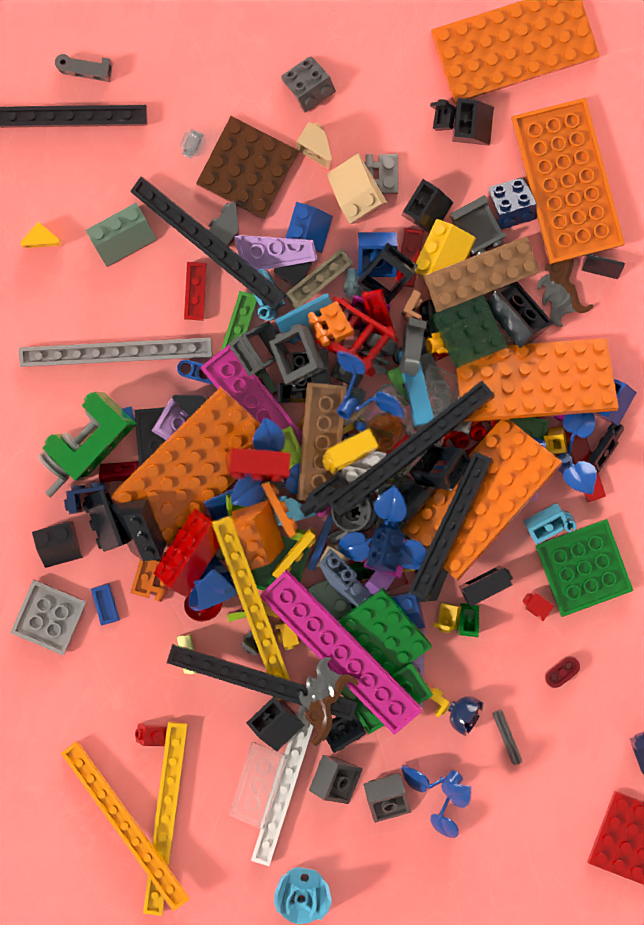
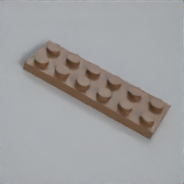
M525 236L424 275V279L436 312H440L540 271L528 237Z
M307 383L297 500H305L310 492L334 475L330 470L327 471L322 460H324L323 456L328 449L342 443L344 419L337 414L336 410L346 396L347 386Z

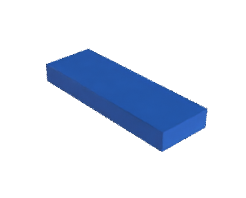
M327 515L307 568L312 571L316 568L334 522L332 515Z

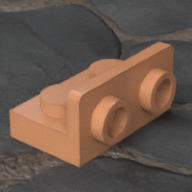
M416 290L411 294L401 313L405 321L409 318L420 320L422 317L415 312L422 301L419 298L421 293Z

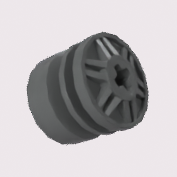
M362 329L360 330V333H359V335H358V338H359V336L362 334V332H363L364 330H362ZM372 332L362 345L363 348L357 352L359 357L362 359L367 357L382 336ZM389 339L374 359L372 366L376 371L375 374L386 375L387 369L380 365H390V362L383 357L384 355H394L398 345L394 341Z
M368 496L342 518L331 509L332 519L342 530L366 532L378 520V515L374 510L375 500ZM356 509H357L359 512H361L360 515H357V513H355V510H356Z

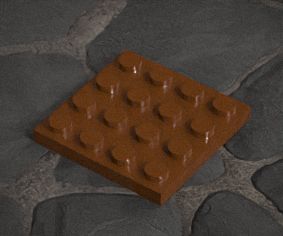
M230 116L196 185L229 202L234 201L242 209L265 219L299 150Z

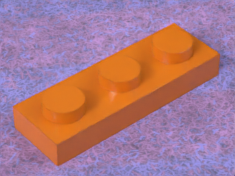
M268 481L262 487L290 538L296 534L295 530L298 527L293 518H288L286 512L289 510L285 502L279 501L277 495L280 493L275 483L270 484Z

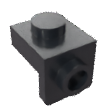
M445 99L430 102V107L435 109L433 129L436 131L453 130L456 107Z

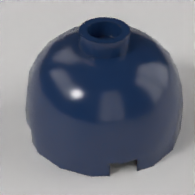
M470 696L462 697L457 702L453 701L448 709L451 712L449 720L452 727L458 733L466 736V732L470 733L480 717L478 710H483L484 703Z

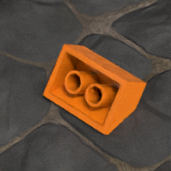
M269 500L231 512L234 526L250 569L254 570L269 565L285 548Z

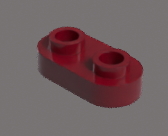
M572 656L564 657L545 673L546 683L552 688L562 686L579 672V661ZM568 662L572 663V667L570 669L566 668V664ZM557 674V679L551 680V676Z

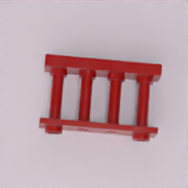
M334 296L332 298L333 301L338 302L342 311L352 315L348 321L352 329L359 320L368 326L353 346L348 349L343 347L345 339L337 343L334 338L333 340L329 339L330 344L323 346L316 337L315 329L311 328L315 341L335 355H337L338 351L356 356L365 365V374L372 378L376 373L372 366L374 359L389 339L395 343L399 342L396 336L397 332L392 327H384L355 309L347 299L343 297L339 299ZM324 324L322 327L323 330L329 329L327 324ZM374 330L382 334V337L368 356L363 359L357 356V352Z

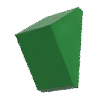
M460 603L461 611L456 632L462 636L478 638L479 605L470 606L469 604Z

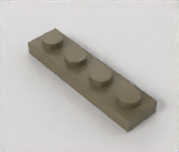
M341 248L286 293V298L295 309L301 307L351 266L353 261Z

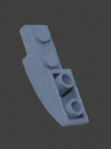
M329 549L319 563L328 582L348 605L353 604L357 607L372 596V594L356 579L357 574L332 549Z

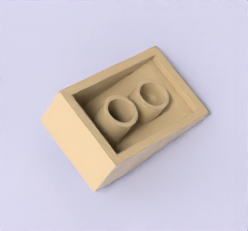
M359 153L327 173L339 206L350 224L358 223L388 203Z

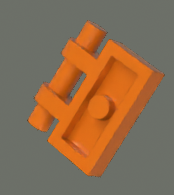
M337 301L321 308L320 313L322 316L320 317L316 316L314 312H310L307 315L311 328L315 329L316 337L323 346H328L330 344L329 339L334 337L337 343L354 335ZM327 324L329 329L323 330L322 325Z
M140 559L130 593L149 599L152 591L156 593L155 600L162 602L168 590L166 589L167 586L161 580L159 586L153 585L156 577L153 573L160 561H142Z

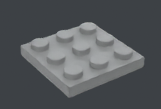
M34 579L10 633L58 654L65 655L87 601Z

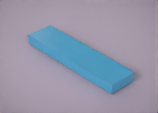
M402 351L397 353L400 366ZM420 363L416 376L402 373L414 427L426 425L434 418Z

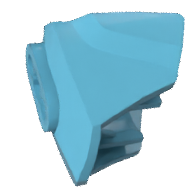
M301 867L288 870L286 874L281 876L274 895V905L277 913H280L285 919L295 924H306L314 920H322L329 912L332 901L328 883L323 880V877L317 870ZM302 874L308 875V878L305 879V881H303V878L301 877Z

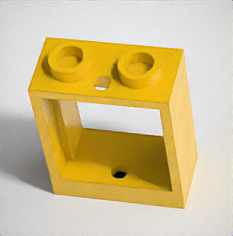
M367 429L328 449L323 456L324 460L322 462L327 471L330 470L334 474L373 454L378 445L370 430Z

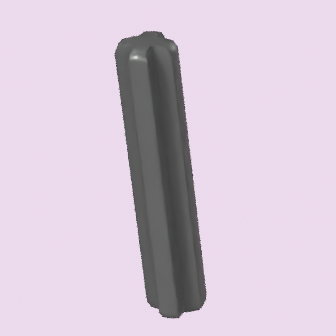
M497 710L493 712V717L513 765L520 764L522 758L502 710Z

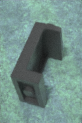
M485 195L457 209L449 216L454 226L476 237V241L470 251V256L486 252V248L491 245L494 248L504 243L503 239L506 237L505 232H502L487 204L489 201Z

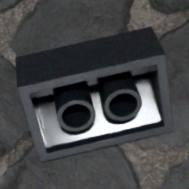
M517 281L496 290L483 305L520 348L531 343L554 324Z
M101 490L84 497L83 507L92 519L89 520L92 531L97 533L96 543L98 548L105 552L127 544L110 508L113 502L109 491Z
M148 500L111 504L110 508L130 552L142 561L161 559L166 542Z

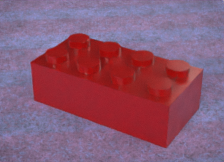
M195 508L188 516L182 529L177 533L175 540L167 549L166 554L161 562L158 563L153 573L169 589L185 597H188L195 586L194 582L199 580L220 547L212 522L215 520Z

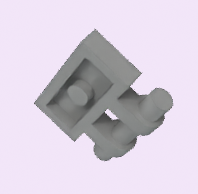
M366 154L364 163L372 177L373 169H379V179L374 180L382 194H398V154H379V162H373V154Z

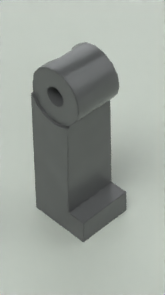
M60 54L55 58L56 68L64 75L110 82L113 66L110 58L102 57L101 63L73 59L66 54Z
M409 318L404 324L400 372L403 374L416 376L418 373L426 321Z

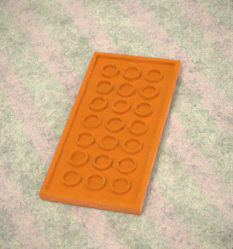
M522 0L431 29L434 44L454 104L458 98L471 99L588 62L600 56L582 0Z
M586 97L512 116L511 121L529 189L536 202L537 219L549 264L624 246L623 234Z
M607 338L527 344L522 348L518 345L466 348V352H454L459 398L480 381H483L495 394L492 400L464 422L617 411L619 408Z
M220 387L111 494V498L117 503L147 499L168 546L174 540L178 528L182 529L194 508L203 512L206 509L205 501L222 494L236 480L231 475H227L226 455L231 448L256 450L253 446V436L260 423Z
M501 419L468 455L471 459L474 452L492 458L494 461L443 567L457 581L460 580L563 465L559 459L509 419ZM462 477L452 491L438 489L425 504V508L421 509L409 524L402 529L410 539L419 541L426 551H428Z

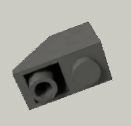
M234 201L230 204H225L221 210V216L218 219L214 218L208 226L210 228L209 231L228 247L234 241V236L239 234L237 206Z

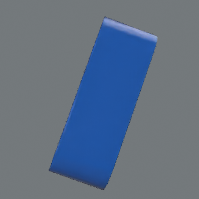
M182 360L178 363L177 371L182 377L214 385L209 378L202 379L200 377V371L202 370L200 367L204 364L190 360ZM184 364L191 365L190 373H182L181 368Z

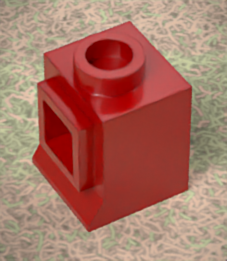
M534 591L531 594L528 593L522 601L526 605L525 609L534 616L539 617L541 621H544L554 608V605Z

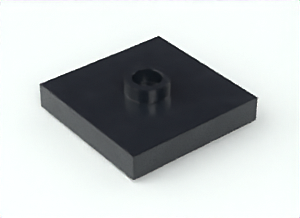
M402 472L388 490L395 486L402 495L407 508L406 516L402 522L408 525L432 495L405 472Z

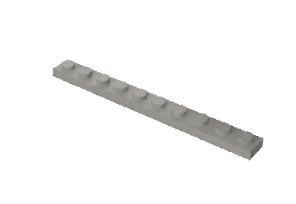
M211 338L19 347L20 367L212 357Z

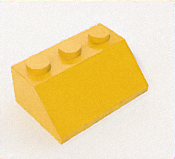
M436 219L416 262L418 266L415 274L420 279L425 280L424 275L467 259L476 241V237L450 223Z

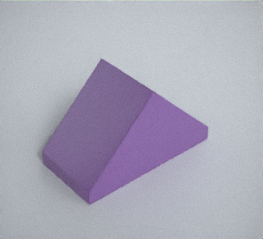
M375 571L364 587L373 595L382 587L387 590L395 577Z

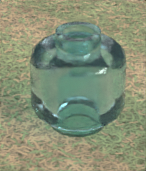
M193 128L184 131L178 145L183 150L182 155L191 159L193 156L199 157L207 142L204 138L205 134Z

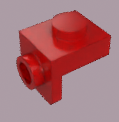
M138 723L135 730L136 742L142 746H164L167 727Z

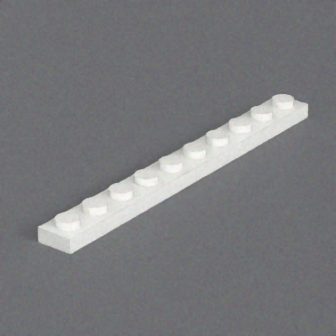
M310 677L311 681L316 680V678ZM302 705L299 706L297 716L305 726L288 741L251 861L270 866L313 729V725L307 721L304 712L306 710L309 711V709Z

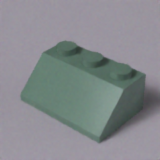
M137 202L86 229L89 238L106 267L157 240Z

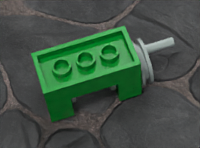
M94 391L85 396V402L81 406L85 409V414L91 421L76 437L69 433L51 434L44 441L43 452L38 457L45 467L58 477L54 484L45 492L47 496L52 497L69 479V476L75 481L86 479L137 425L105 392ZM96 426H98V428L91 434V436L83 444H81V442L92 432V430Z

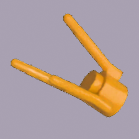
M462 319L439 332L432 333V338L426 339L427 351L430 354L436 352L438 354L466 352V348H445L446 345L452 342L446 343L444 338L440 337L465 323L466 319Z

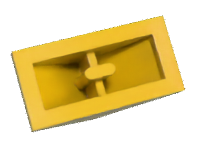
M38 221L22 239L20 244L26 249L62 246V241Z

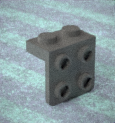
M311 56L281 76L283 83L295 95L304 113L336 92L330 76Z

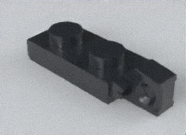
M612 423L607 428L608 431L605 436L600 439L595 451L590 454L588 462L595 467L597 473L601 471L619 444L617 440L625 430L622 424L617 426Z
M337 472L308 494V497L305 499L306 503L299 507L301 512L307 517L313 512L318 513L329 505L328 501L347 487L349 483L340 472Z

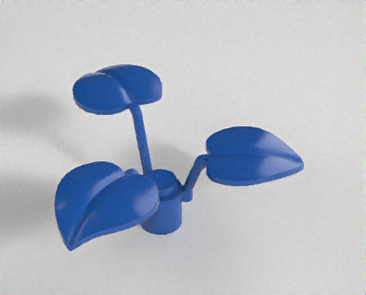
M338 351L337 358L339 364L344 370L352 372L353 377L343 402L336 410L337 414L341 418L349 420L355 411L359 412L367 404L375 401L376 405L383 412L399 416L403 419L404 411L401 404L396 398L384 392H377L376 396L359 405V401L350 393L357 373H365V365L356 356Z
M594 413L566 414L563 426L572 435L568 452L562 453L557 457L563 463L558 471L563 473L565 483L571 488L582 493L593 494L597 478L595 467L585 461H580L574 466L572 464L571 451L575 435L580 438H587L593 433L596 422ZM533 438L546 449V443L544 440L540 438Z
M263 418L253 436L254 448L256 450L275 452L282 450L285 444L283 431L273 421ZM300 463L295 464L291 468L289 477L285 481L287 490L296 495ZM245 476L244 479H239L232 491L231 503L247 507L260 503L265 493L262 485H260L262 481L252 480V477Z
M392 486L376 499L374 510L380 518L385 519L379 529L392 528L400 532L398 527L406 516L407 508L400 492L395 486ZM349 532L340 540L338 550L351 560L363 561L368 558L370 551L368 544L372 542L373 536L366 540L362 532ZM406 540L401 547L398 564L406 569L418 570L427 553L425 547L417 540Z
M402 765L401 769L405 781L416 791L424 793L427 791V788L431 789L442 783L441 788L443 793L447 795L440 814H432L430 821L435 830L440 834L456 838L459 835L458 826L451 819L444 817V811L449 800L457 807L466 808L471 800V786L460 785L463 777L455 770H451L445 778L441 776L439 780L429 784V779L424 774Z

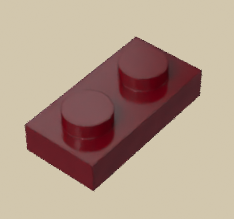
M134 461L100 464L99 480L100 482L126 481L139 468V463Z

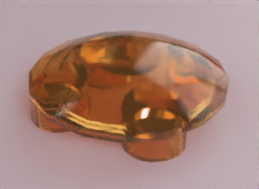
M380 413L367 423L365 430H370L378 445V449L387 451L391 450L400 440L404 427L396 416L390 413Z

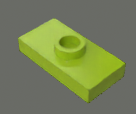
M290 426L282 430L285 436V444L280 451L290 453L291 469L295 464L300 463L301 448Z

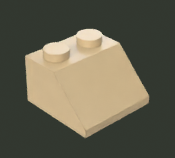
M308 122L297 140V150L330 170L332 156L326 133L323 131L324 128L318 123L314 122L312 124Z

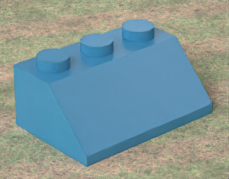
M326 293L275 319L276 325L280 333L290 331L291 327L296 324L310 326L307 315L310 312H314L316 316H322L320 309L332 304ZM298 335L297 337L287 341L286 344L290 342L291 345H293L302 339L300 335Z

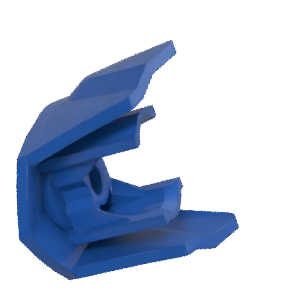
M213 556L199 580L194 582L195 586L189 597V607L192 610L200 611L224 602L237 594L230 572L226 570L216 557Z

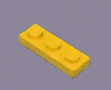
M310 527L273 569V576L278 578L286 569L290 571L292 568L290 565L294 561L298 562L304 555L302 551L306 547L310 548L315 543L316 531Z

